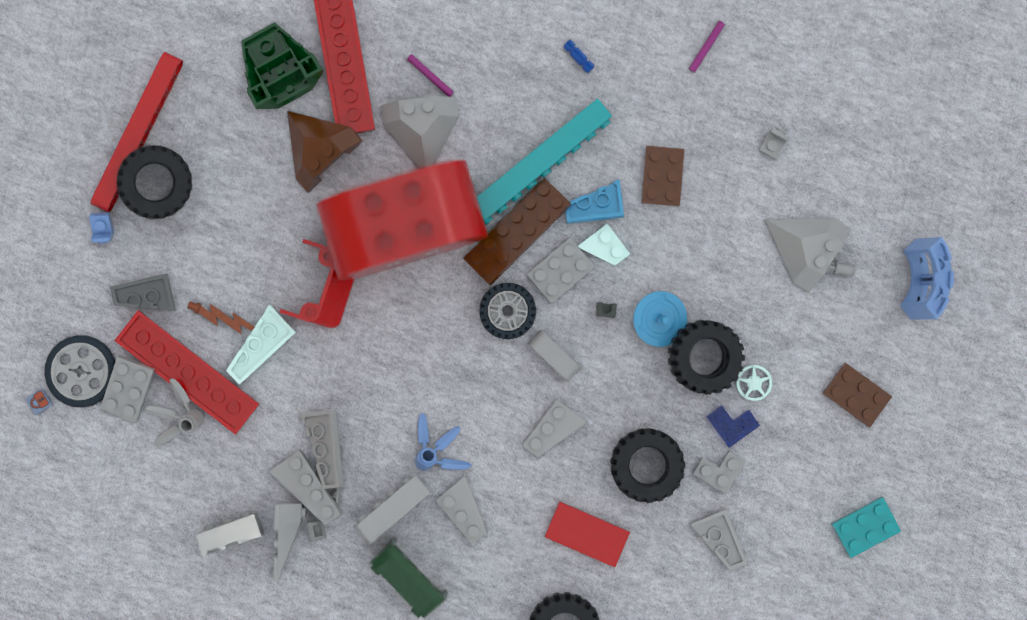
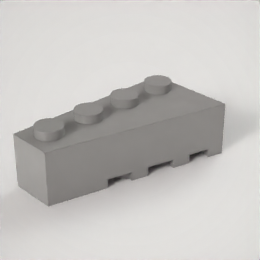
M416 475L412 478L410 476L406 477L401 482L402 487L398 490L392 489L386 494L387 499L383 503L378 501L371 507L373 511L369 515L364 513L356 520L358 524L353 528L367 545L372 544L430 494V491Z

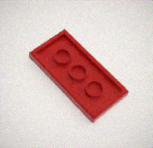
M559 501L544 537L612 567H616L630 531Z

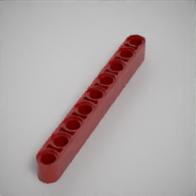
M164 52L160 57L91 198V205L105 212H110L119 197L117 173L120 165L131 152L144 146L182 68L183 60L167 52Z

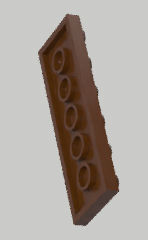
M543 178L488 233L489 236L481 240L463 259L491 286L572 204Z

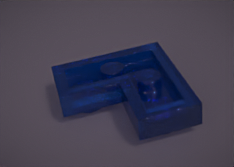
M721 405L706 416L728 448L760 426L750 410L745 411L732 420Z

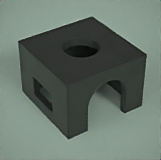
M597 302L596 316L615 318L617 304Z

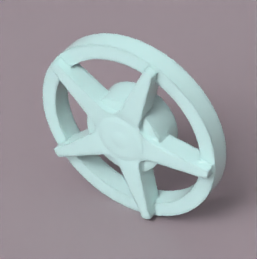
M749 365L743 368L742 372H739L736 387L742 397L747 400L758 401L770 393L772 378L764 367ZM752 368V376H749L747 379L740 378L746 370ZM755 368L764 371L767 377L760 378L756 376ZM740 380L746 382L748 387L746 394L740 389ZM769 380L768 389L764 393L761 388L762 382ZM752 390H758L762 394V396L757 398L748 397Z

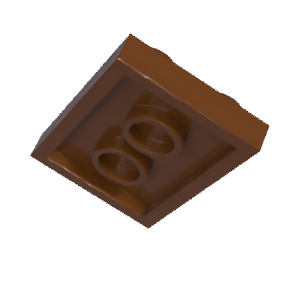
M646 146L642 204L680 206L684 149Z
M843 363L822 393L867 427L872 426L892 398L890 394L847 363Z

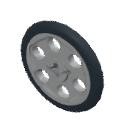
M86 335L68 337L60 341L47 357L44 372L46 384L55 398L65 405L81 408L93 406L104 398L115 365V358L110 349L96 338ZM82 347H86L89 351L86 358H82L79 355V350ZM64 354H68L71 357V361L67 365L61 361V357ZM97 359L103 362L101 370L94 368V362ZM82 366V370H85L86 372H91V374L85 373L81 374V376L79 377V373H77L76 371H71L70 369L76 370L80 369V367ZM60 373L67 375L68 379L64 384L58 381ZM93 378H97L100 381V386L97 389H93L90 385ZM75 385H80L82 388V393L79 396L74 395L72 392Z

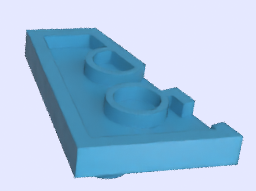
M620 179L606 187L598 188L595 192L588 195L585 194L570 201L572 205L566 210L567 224L624 218Z

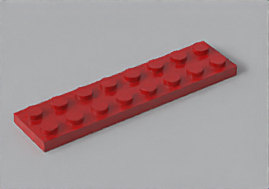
M314 0L335 123L349 126L356 133L376 130L353 0Z
M140 310L134 314L114 340L142 363L155 368V373L169 384L170 379L177 380L192 402L235 435L260 405Z

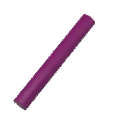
M718 21L690 65L689 70L691 72H696L724 28L725 24L722 21Z
M411 54L407 58L415 68L448 97L453 95L454 91L415 56Z

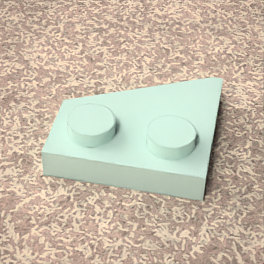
M608 224L578 245L581 250L614 266L630 255Z

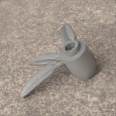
M170 379V384L180 404L185 406L187 412L181 417L175 415L176 411L165 407L147 406L145 408V411L170 420H179V427L174 425L155 440V445L164 444L182 432L192 433L204 421L203 414L199 410L189 408L188 403L190 399L183 387L175 379Z

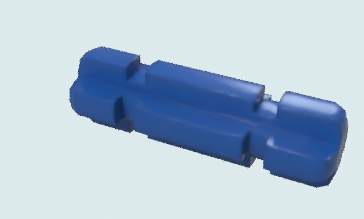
M572 40L564 44V49L570 52L572 58L580 66H583L582 69L586 73H589L594 68V64L587 60V57L578 47H575Z

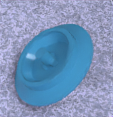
M665 291L652 292L643 297L637 304L633 315L634 328L638 336L647 344L656 347L668 346L672 344V338H676L678 335L677 331L680 328L684 329L687 324L685 306L672 293Z

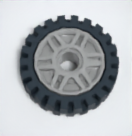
M501 283L493 286L483 296L479 308L480 319L485 329L493 336L500 339H515L524 335L532 327L536 317L535 301L524 287L515 283ZM505 306L513 308L511 316L503 315L502 309Z

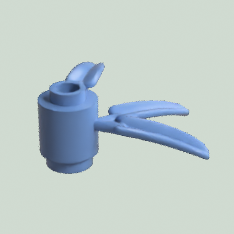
M424 413L420 414L418 420V442L423 445V449L415 457L416 467L419 470L427 471L434 464H440L442 469H469L472 466L469 462L446 458L441 459V461L437 460L436 452L438 450L443 451L460 432V427H454L435 443L436 447L434 449L426 448V444L429 443L427 420Z

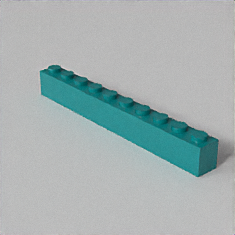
M598 98L477 196L485 225L493 220L492 216L495 213L501 214L508 208L506 204L511 200L513 202L517 201L522 196L521 192L523 190L533 188L540 176L545 178L552 172L551 167L555 164L561 165L567 159L565 157L567 154L577 152L582 147L580 144L584 140L588 142L596 136L595 131L599 128L603 130L611 123V113Z

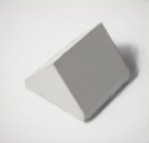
M320 520L306 522L310 542L326 538L324 524Z

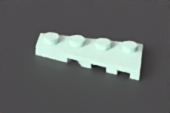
M269 304L263 316L226 370L239 385L296 333L271 304Z

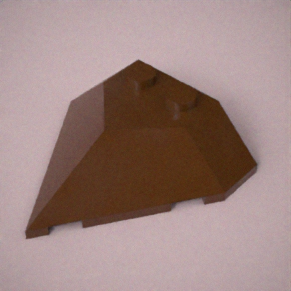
M287 111L295 178L306 192L309 193L322 181L319 176L343 153L350 154L363 141L349 126Z

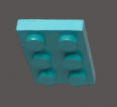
M880 497L831 523L849 558H853L901 532L884 497Z

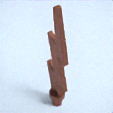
M190 301L187 306L188 309L194 311L193 313H200L216 326H218L217 318H219L241 335L240 325L251 331L255 328L235 313H233L234 320L212 304H210L211 313L202 307V304L199 302L196 304Z

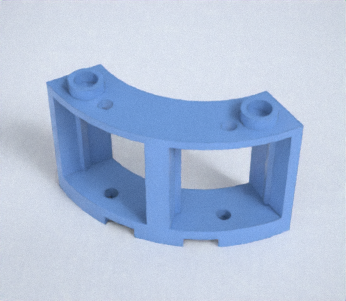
M942 237L915 239L903 251L910 265L911 283L909 291L900 306L910 320H937L950 300L948 296L954 284V271L951 269L950 262L952 256ZM925 253H927L930 258L933 274H929L928 262ZM928 285H932L930 292L926 298Z

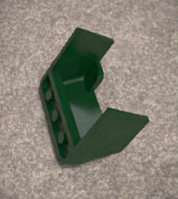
M394 537L371 560L372 566L370 568L376 575L379 576L381 574L412 607L411 611L416 617L425 618L446 600L448 591L445 589L441 593L395 545L398 539Z

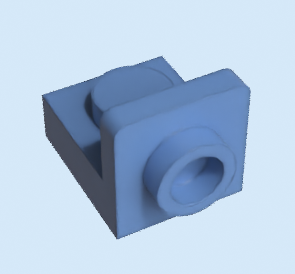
M110 212L91 213L89 216L93 233L91 241L100 244L111 241L114 230Z

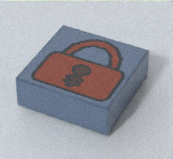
M44 389L38 390L25 399L35 415L54 405Z

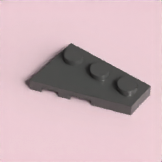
M168 274L110 287L114 306L176 311Z

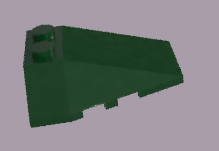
M275 22L241 41L246 68L245 77L248 85L247 93L256 109H279L313 90L324 72L315 55L294 40L291 35Z

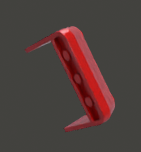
M303 239L302 243L320 249L318 255L320 263L330 268L319 305L306 303L302 306L299 314L280 309L279 313L327 328H336L341 323L355 279L338 281L328 246Z

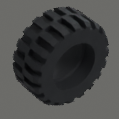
M158 145L138 148L123 160L118 170L117 189L120 198L128 209L141 217L163 219L172 216L185 206L184 204L190 197L192 175L188 168L189 166L172 149ZM159 164L167 168L171 173L173 187L165 198L149 200L138 192L136 176L146 165Z
M697 320L694 323L686 324L684 329L680 328L677 331L678 335L676 338H672V347L668 348V353L670 354L668 364L671 365L672 369L670 371L672 375L685 388L699 394H718L724 388L729 389L732 386L731 383L739 379L737 375L744 368L741 366L742 361H745V355H742L744 346L739 343V336L734 334L730 327L716 321ZM702 339L714 340L719 344L722 351V360L719 367L709 375L698 374L693 370L690 363L691 350Z
M651 428L637 429L621 438L617 446L614 447L610 460L611 474L618 488L630 499L646 503L660 502L667 496L670 497L674 494V490L678 489L681 485L680 482L685 475L684 468H686L683 458L684 454L679 448L678 443L666 433ZM644 447L657 449L663 455L666 464L662 477L656 482L648 484L637 481L632 476L629 467L632 455Z
M558 592L554 593L551 597H545L541 603L535 606V610L530 615V620H551L555 615L561 613L573 614L579 620H600L597 611L588 600H584L577 594L572 595L570 592H564V594H559Z

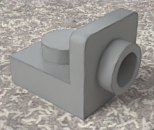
M772 128L758 151L775 160L789 137L786 136V132L783 130Z

